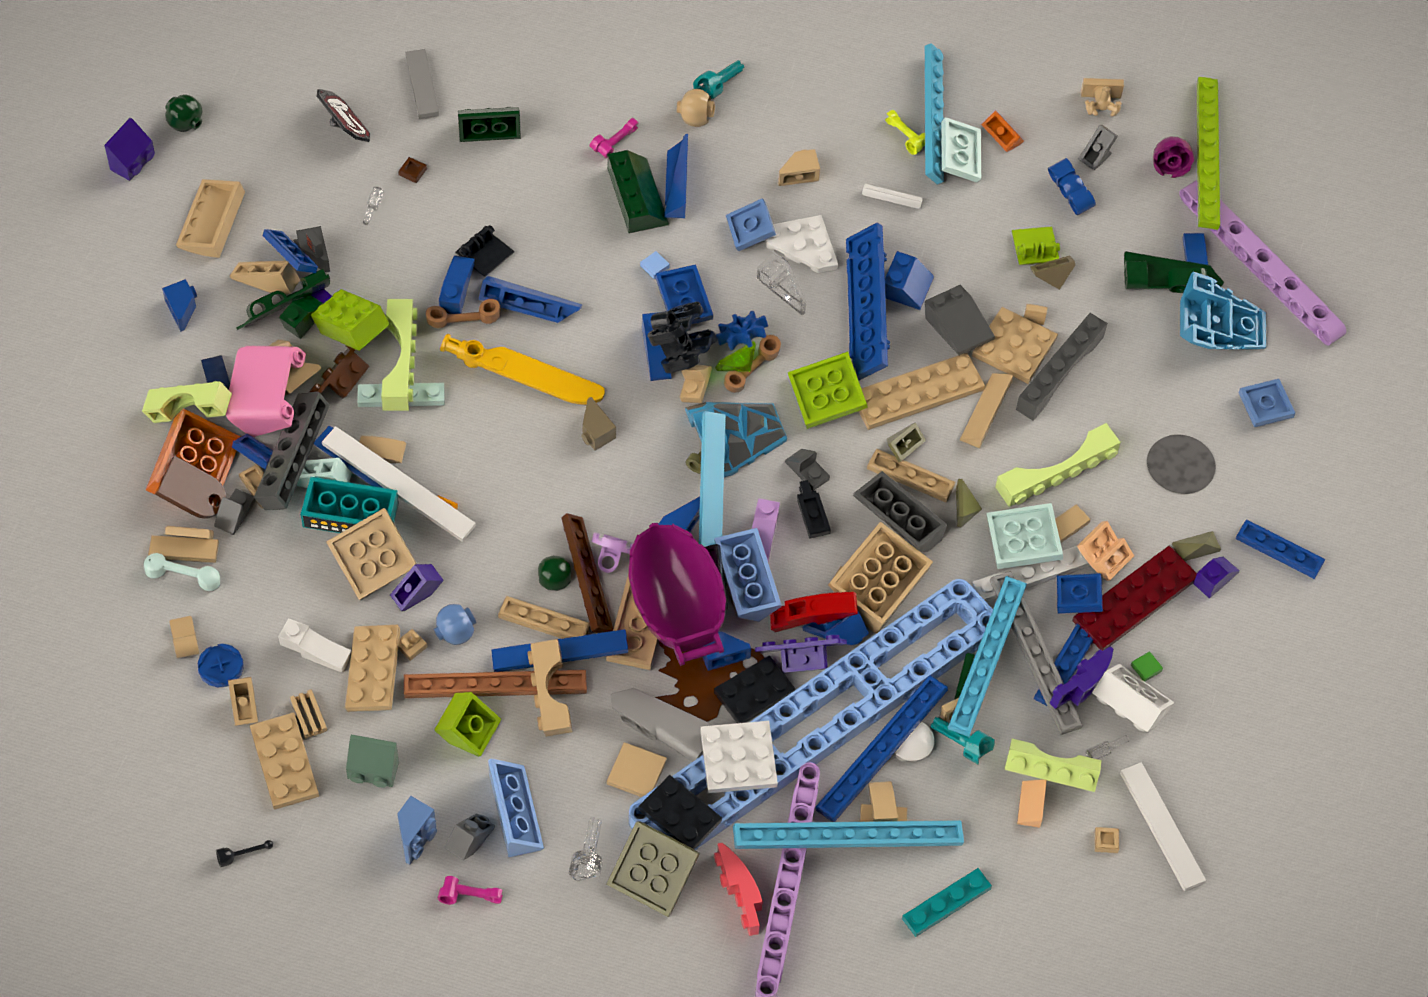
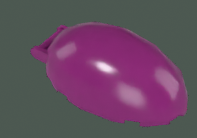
M650 524L647 530L639 535L637 534L630 549L628 577L634 603L650 632L665 646L674 649L680 666L685 665L687 661L712 653H723L724 648L718 632L724 622L726 597L721 574L708 550L693 538L690 532L674 524Z

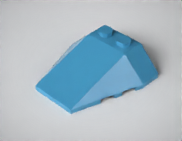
M1192 272L1180 300V336L1191 344L1207 349H1265L1266 312L1246 299L1241 300L1237 298L1229 288L1223 289L1216 284L1217 281L1212 277Z

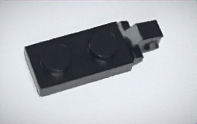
M808 480L800 481V494H797V502L809 539L830 534L831 528L819 492L817 493L816 490L811 491Z

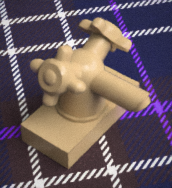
M1083 78L1081 97H1095V102L1085 101L1088 114L1097 116L1098 112L1096 110L1103 111L1108 109L1112 111L1110 116H1116L1121 109L1122 103L1116 101L1114 104L1111 102V98H1121L1124 79Z

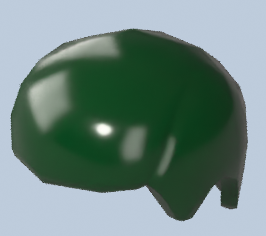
M555 555L544 558L538 566L540 585L547 590L558 591L564 589L571 582L569 562L563 557Z

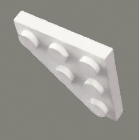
M822 215L773 224L776 235L764 240L768 249L772 251L777 250L785 254L786 258L798 264L803 263L811 267L810 270L816 273L838 269V262Z

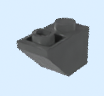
M476 813L455 825L444 848L460 859L465 860L474 855L494 830L495 825L489 822L487 817Z

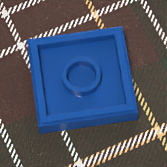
M1101 573L1057 576L1058 614L1102 612Z

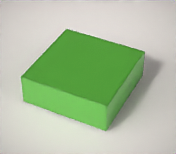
M1150 651L1131 663L1132 668L1143 681L1149 680L1163 670L1161 664Z

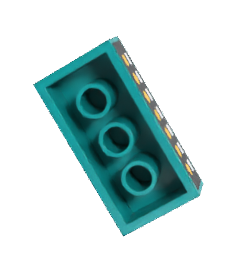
M310 477L300 514L302 527L342 533L383 508L387 510L394 523L399 505L398 492L393 489Z

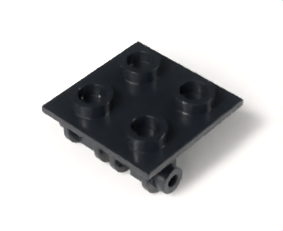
M491 225L484 226L481 231L474 234L469 241L462 244L455 251L458 256L475 259L473 268L484 277L514 253V250L493 234L495 230Z

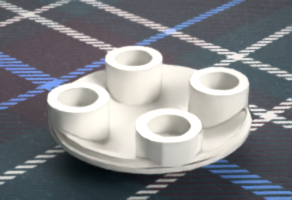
M920 722L896 750L897 759L900 761H918L929 757L935 742L931 729L925 723Z

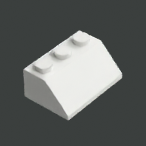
M1121 664L1105 671L1092 692L1097 696L1096 699L1104 705H1110L1115 709L1117 715L1122 718H1128L1138 730L1143 732H1149L1154 729L1174 704L1173 701Z

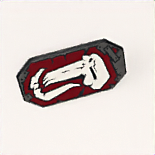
M317 89L316 97L332 116L330 125L342 128L344 132L356 140L370 142V132L347 103L332 91Z

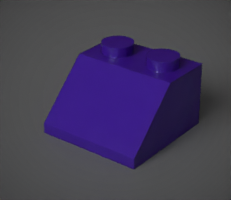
M129 118L104 145L110 170L129 181L140 173L142 167L148 161H151L155 154L153 141L132 118Z

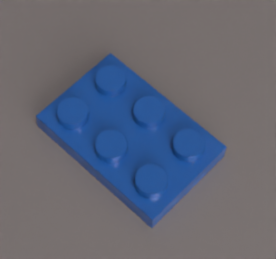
M696 264L656 273L655 278L666 311L676 306L700 302L704 311L700 316L701 318L693 320L691 324L713 320V312Z

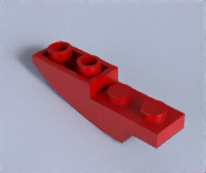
M835 592L784 601L785 605L770 614L771 630L776 633L812 622L820 625L858 614L857 595L855 592Z

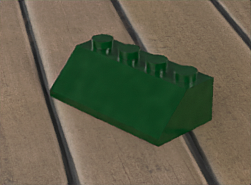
M629 150L607 154V169L628 233L669 225L668 219L665 218V211L647 158Z

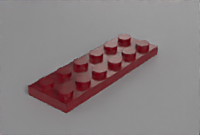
M1167 546L1102 595V612L1078 613L1073 617L1072 621L1075 625L1079 624L1080 629L1083 628L1088 637L1093 639V643L1103 651L1192 585L1197 573L1170 546Z

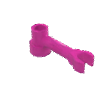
M631 118L610 139H605L599 134L593 138L589 146L595 152H599L607 158V154L613 153L614 149L612 147L638 129L636 125L639 122Z
M454 876L445 877L443 887L440 888L438 900L447 905L455 904L458 894L484 898L495 904H500L503 896L501 895L502 889H483L458 884L459 879Z

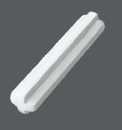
M865 184L862 190L864 196L920 209L923 198L870 184Z

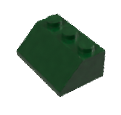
M519 107L458 110L460 142L521 139Z

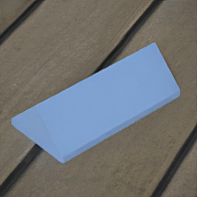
M754 528L714 538L715 544H719L721 548L723 570L737 616L760 622L779 609L781 602L758 529Z
M489 759V776L508 857L541 851L544 849L524 765Z

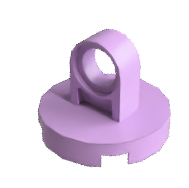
M594 532L591 541L602 546L598 559L599 568L607 573L613 572L618 566L621 553L630 554L633 543L629 547L626 546V540L604 534L603 538H599L600 534ZM605 556H611L614 559L615 563L612 568L608 569L602 565V559Z

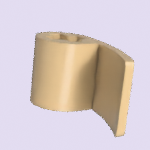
M192 616L170 620L176 657L182 658L199 654Z

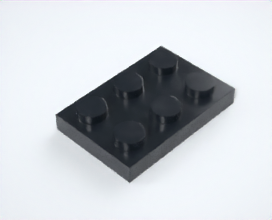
M769 655L715 687L714 694L736 723H746L774 706L796 689Z
M670 774L638 806V810L670 837L694 850L722 822V817Z

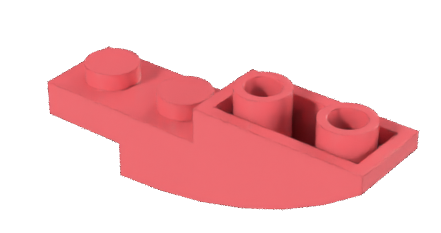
M718 843L714 859L716 866H720L722 874H720L722 888H727L728 895L735 894L737 907H741L743 911L741 915L743 929H748L749 936L759 934L760 924L756 912L762 911L763 904L759 889L741 859L725 844Z

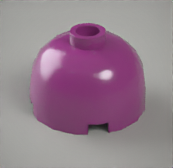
M1170 136L1164 138L1156 145L1153 152V165L1160 175L1172 174L1171 178H1177L1190 171L1191 165L1194 162V154L1186 140Z

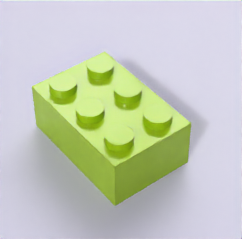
M343 289L335 292L328 301L320 305L311 314L320 334L358 351L390 325L380 305Z

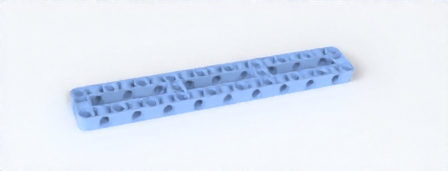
M955 579L753 719L751 722L769 721L773 742L854 685L864 696L856 704L853 702L836 714L832 721L822 728L818 727L799 740L797 745L785 754L783 752L780 753L773 745L776 771L783 773V775H777V787L726 792L724 797L714 804H709L708 806L722 817V822L696 849L798 778L802 765L805 763H819L908 700L929 675L937 679L963 661L967 652L974 653L977 651L986 626L983 624H988L993 611L989 604L967 581ZM955 592H959L963 595H956ZM955 613L967 624L961 630L957 629L937 643V647L927 654L923 653L907 664L893 678H886L878 669V667ZM921 616H926L929 619H922ZM886 640H893L895 643H888ZM949 648H956L958 651H952ZM852 664H858L861 667L855 668ZM915 672H922L924 675H917ZM867 680H872V681H874L875 683L869 684V683H867L866 681H867ZM822 688L825 692H818L816 689ZM886 696L889 700H883L880 697ZM788 713L790 716L784 717L781 714ZM852 721L854 724L848 725L845 722ZM810 746H817L819 749H818V750H812V749H810L809 747H810ZM703 755L672 776L695 796L707 788ZM654 788L630 806L629 825L633 829L636 821H640L669 836L649 818L638 819L635 817L637 814H643L638 810V806L656 789ZM743 796L746 797L748 800L740 801L737 798Z

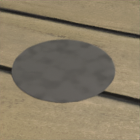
M1169 435L1161 438L1153 444L1147 456V467L1152 478L1161 487L1174 493L1189 494L1204 489L1212 481L1216 470L1214 457L1208 447L1201 441L1186 435Z

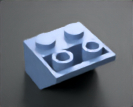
M413 796L409 797L397 813L405 861L409 865L414 859L417 860L424 850L423 846L427 841H431L437 833L434 809Z

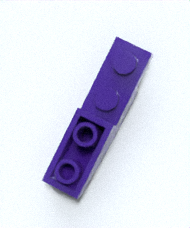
M1110 646L1103 651L1098 650L1089 660H1082L1077 666V673L1066 684L1063 685L1061 683L1055 687L1050 704L1057 709L1070 700L1076 706L1084 702L1092 695L1105 671H1107L1114 649Z

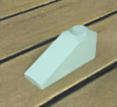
M340 458L307 460L296 486L308 488L310 477L349 482L352 473Z

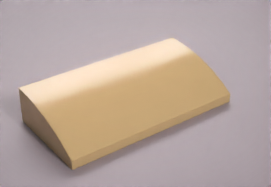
M202 179L176 243L177 248L198 255L220 258L245 194L240 182Z

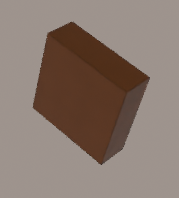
M408 157L398 173L399 176L417 183L427 170V165Z

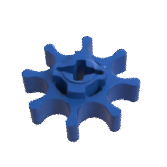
M750 311L746 317L733 314V322L718 324L720 333L716 334L719 345L728 343L731 351L738 344L752 347L751 340L753 338L766 337L764 328L768 327L765 316L756 318L754 311Z

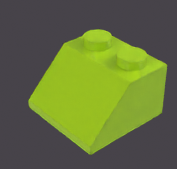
M472 692L455 693L434 731L449 744L479 757L484 752L501 718Z

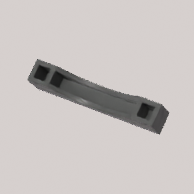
M1090 312L1020 394L1016 410L1034 421L1046 407L1050 398L1071 369L1085 355L1093 351L1104 338L1108 323Z

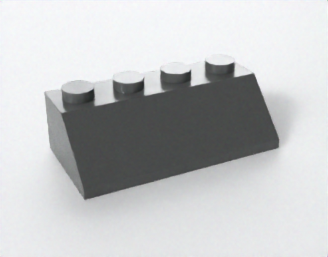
M883 471L853 493V496L917 550L928 552L942 541L947 524Z

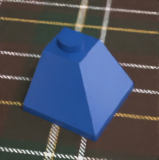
M859 611L856 615L820 625L812 622L802 627L803 631L824 639L828 635H839L840 639H846L847 645L851 646L859 644L869 634Z

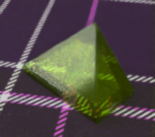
M752 341V347L745 345L719 360L715 369L717 371L751 372L756 343Z

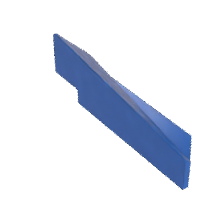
M685 134L683 140L667 151L665 218H685L688 134Z
M491 276L483 279L479 300L482 301L487 299L497 300L501 308L557 323L582 308V304Z

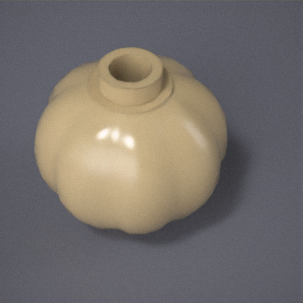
M701 89L689 90L685 93L682 100L677 102V113H680L683 121L690 126L701 127L708 123L707 117H714L715 102L711 101L710 95Z

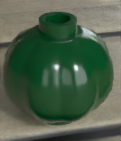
M183 94L178 97H172L167 102L165 118L169 126L180 132H186L191 129L196 130L202 124V106L193 96Z

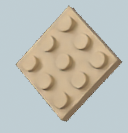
M1001 307L989 326L995 339L975 348L972 357L1029 384L1056 341L1058 334Z
M385 508L326 541L359 600L405 575L417 564Z

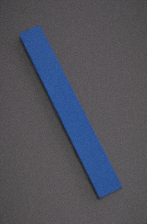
M929 675L816 805V811L831 822H835L945 695L948 687Z

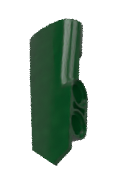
M1128 251L1124 252L1125 289H1169L1172 293H1184L1192 272L1212 277L1220 287L1224 284V281L1210 265Z
M320 269L316 273L301 278L300 281L303 288L288 296L282 291H274L249 303L246 309L249 320L236 327V329L239 330L289 306L292 301L310 296L327 288L330 285L329 274L326 275L324 270ZM277 295L281 301L274 305L272 297ZM255 304L262 307V312L257 315L253 312Z

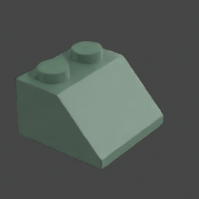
M351 734L346 764L347 779L355 783H372L381 788L386 786L393 787L399 765L397 743Z

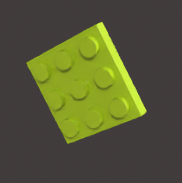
M848 351L787 372L807 429L868 408Z

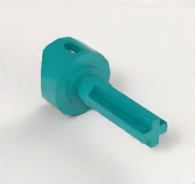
M737 60L717 74L713 71H706L694 80L693 88L705 91L710 95L711 99H714L723 92V83L743 71V68H745L744 64Z
M935 717L930 726L932 729L965 747L963 756L979 765V759L983 755L994 749L995 739L980 730L968 737L949 730V723L939 717Z

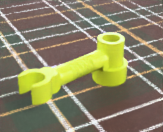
M890 110L886 114L889 116L885 119L887 124L897 127L909 138L905 142L908 152L912 155L920 152L925 146V133L917 135L901 121L896 111Z

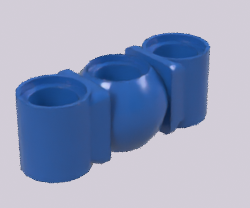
M1067 158L1048 167L1050 177L1057 187L1060 188L1062 195L1068 199V203L1076 215H1080L1096 206L1093 195L1084 186L1080 176L1075 174V169Z

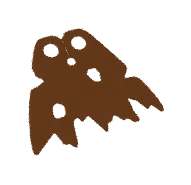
M659 641L660 647L664 649V654L671 660L666 663V667L660 668L658 671L677 679L678 681L674 687L678 688L679 691L676 694L655 698L706 722L717 718L722 703L714 694V688L729 680L731 672L739 674L747 669L744 667L743 661L708 671L703 657L687 661L685 665L680 666L674 649L665 646ZM751 648V657L755 658L757 662L765 658L760 652H755V649ZM694 696L698 703L694 706L686 707L684 706V699Z

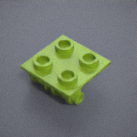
M1052 226L1012 230L1019 265L1044 263L1059 259L1058 251H1060V244L1055 241Z

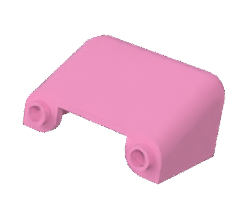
M245 346L238 349L229 387L232 395L226 411L227 419L252 437L291 427L294 410L284 400L290 367H302L306 353L300 348L292 346Z

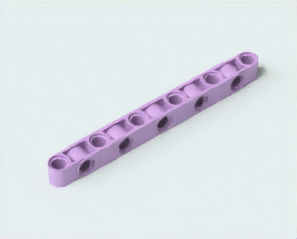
M1196 180L1181 189L1179 195L1184 204L1198 217V189ZM1220 200V227L1218 230H1209L1325 345H1330L1346 334V327L1343 322Z
M805 763L800 767L788 823H806L813 820L820 777V769L814 763ZM810 774L814 778L807 779L804 777V775ZM803 816L806 818V820L800 821L797 820L795 817ZM807 848L782 849L759 963L755 997H777ZM795 858L798 862L790 863L787 859ZM785 900L789 905L782 906L778 902ZM778 944L779 946H781V948L778 950H774L770 947V945ZM769 988L772 990V993L764 994L761 992V989Z

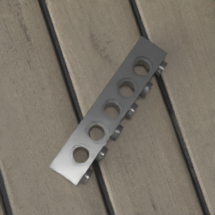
M320 392L297 394L292 406L294 410L292 425L282 430L254 496L264 510L287 509L313 443L330 406Z

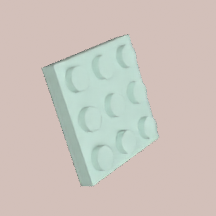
M1052 503L987 513L997 569L1063 560V552Z

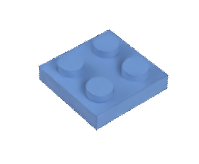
M763 198L726 215L734 244L738 251L776 235L767 204Z
M1280 379L1239 389L1238 393L1254 427L1294 418L1295 411Z

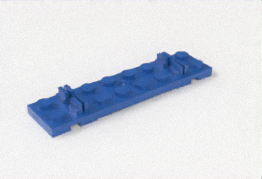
M878 222L846 239V253L849 254V258L846 259L849 306V356L852 359L858 381L888 367L890 341L887 340L884 271L887 253L884 252L883 226Z

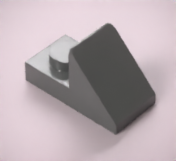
M1099 125L1078 159L1093 170H1096L1112 154L1109 150L1118 135L1105 126Z
M800 449L787 458L785 463L802 481L808 480L811 490L814 491L829 481L830 475L816 462L817 453L815 451Z
M235 489L229 499L223 497L214 526L234 535L256 502L254 496Z

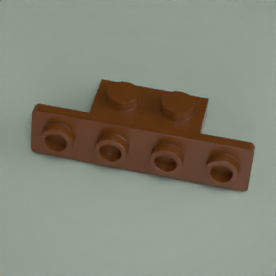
M345 345L347 350L344 353L340 352L333 360L335 365L332 369L329 367L321 375L323 380L320 384L316 383L309 392L322 393L328 386L343 399L370 366L354 353L356 349Z

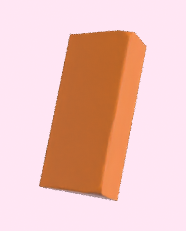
M994 111L981 124L1006 152L1024 142L1020 135L997 111Z

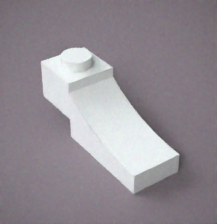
M289 618L278 636L281 646L301 653L302 658L342 673L351 658L352 650L326 639L311 630L308 625Z

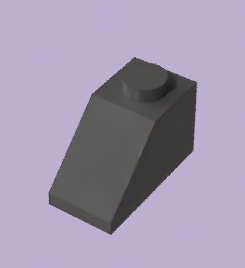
M321 226L312 228L323 245L324 254L319 258L315 257L307 245L305 231L311 228L296 230L297 239L293 240L294 243L319 269L330 272L329 259Z

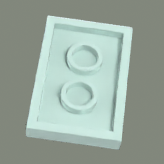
M945 117L941 122L942 171L978 182L981 179V129Z

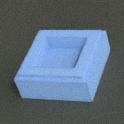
M655 251L640 262V267L655 279L656 273L668 270L670 264Z

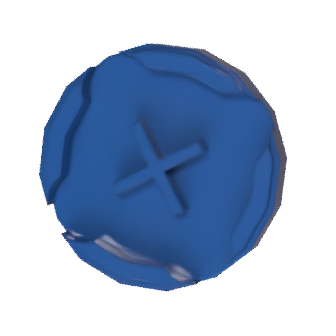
M217 644L218 646H210L201 653L197 662L199 675L209 686L227 687L229 686L228 680L238 679L242 675L244 666L241 654L231 645Z

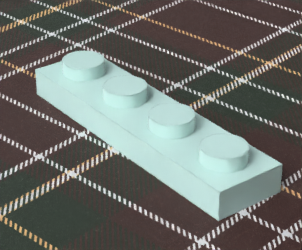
M414 383V385H410V389H413V402H409V406L444 405V383ZM358 384V407H382V384Z

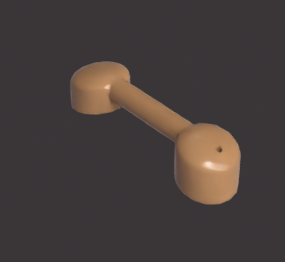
M495 299L484 300L479 306V312L447 315L445 309L440 306H431L426 310L427 323L433 328H443L447 323L475 320L491 324L500 317V304Z
M766 335L765 338H762L758 348L759 355L741 372L730 371L725 375L724 386L726 389L734 393L742 391L745 386V379L765 360H774L778 356L781 347L780 339L775 335Z

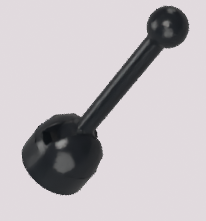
M267 840L264 844L235 852L229 848L216 849L219 866L222 868L230 865L234 857L264 848L271 849L273 842Z

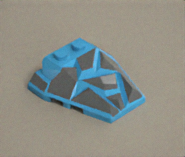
M704 402L685 407L691 427H696L701 443L702 414L705 411L726 414L724 477L736 474L743 465L747 463L750 465L755 462V458L759 455H766L787 442V436L773 403Z

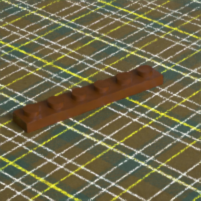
M566 513L561 519L584 600V606L587 611L589 625L592 632L613 631V626L583 517Z

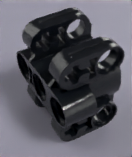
M700 302L676 306L668 311L655 313L651 317L653 330L647 336L652 346L660 345L666 356L661 361L665 373L687 370L696 366L700 362L698 356L708 352L711 345L718 340L715 332L709 329L690 334L687 333V331L691 330L692 321L700 319L704 311Z

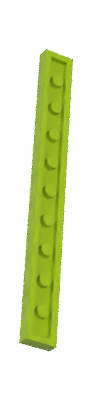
M1198 76V227L1218 230L1220 227L1218 79Z

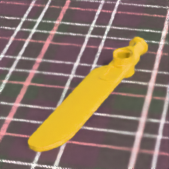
M450 334L445 335L440 347L441 352L447 351L457 355V358L463 360L464 364L470 368L481 367L570 403L585 405L590 397L597 403L603 399L605 394L604 387L506 347L486 349L477 340L459 341L452 338Z

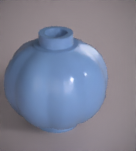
M449 604L439 611L436 617L437 627L433 630L439 640L444 639L452 645H460L472 637L474 633L473 625L477 622L468 607L463 609L459 604Z

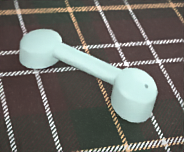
M160 553L150 554L144 560L145 574L150 578H159L168 570L196 577L199 586L206 591H214L220 586L219 572L211 566L197 569L169 562Z

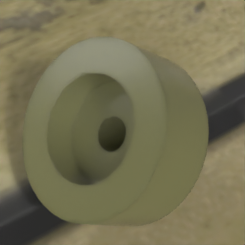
M701 451L698 454L691 453L685 461L687 467L698 474H701Z

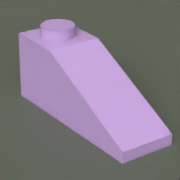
M758 498L752 529H758L767 561L769 562L780 502Z

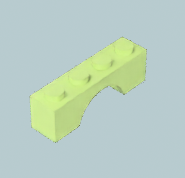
M217 381L149 389L142 412L153 423L172 421L178 412L191 405H195L206 417L225 416L232 393L223 383Z
M1012 738L1005 770L1095 792L1102 760L1081 755L1074 758H1059L1042 752L1033 743Z

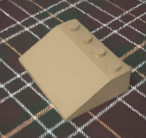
M879 522L828 586L834 592H855L857 595V611H859L865 626L877 634L928 572L933 561L882 522Z

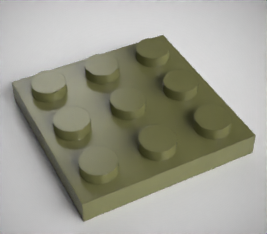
M636 821L606 885L669 917L700 852L640 821Z

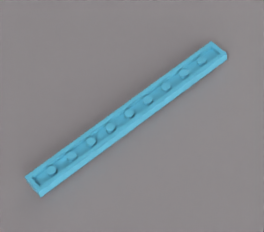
M962 821L735 823L733 825L735 849L962 846L964 844Z

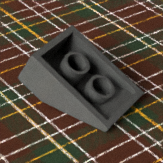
M961 284L925 300V319L959 356L995 339L992 330L972 296Z

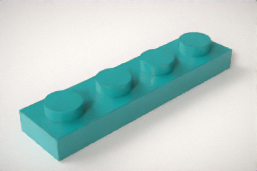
M977 868L902 915V920L912 934L917 937L991 890L992 885L981 870Z

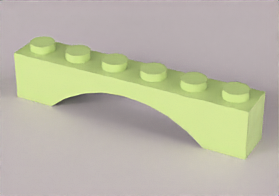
M387 299L386 317L390 324L387 329L397 339L401 353L396 366L382 380V410L409 411V402H413V389H410V385H414V372H411V369H415V356H412V353H416V340H412V338L417 336V324H413V320H417L418 311L417 308H413V299Z
M1105 423L1089 431L1080 449L1062 463L1041 469L1016 467L999 475L995 488L1009 507L1014 504H1022L1027 498L1033 495H1040L1045 489L1051 486H1058L1069 477L1074 478L1087 468L1092 469L1105 459L1110 460L1118 454L1121 442L1108 424Z

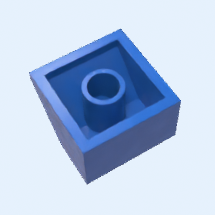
M897 251L885 277V297L888 300L921 310L934 275L917 257Z

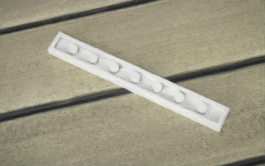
M335 426L322 441L324 447L383 488L397 490L399 499L461 542L464 541L476 526L474 521Z

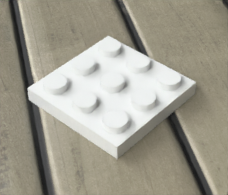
M769 721L700 727L708 793L777 787L778 782Z

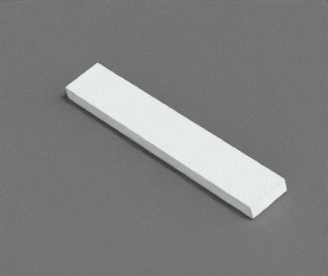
M1142 762L1121 770L1120 774L1184 892L1204 884L1206 879Z

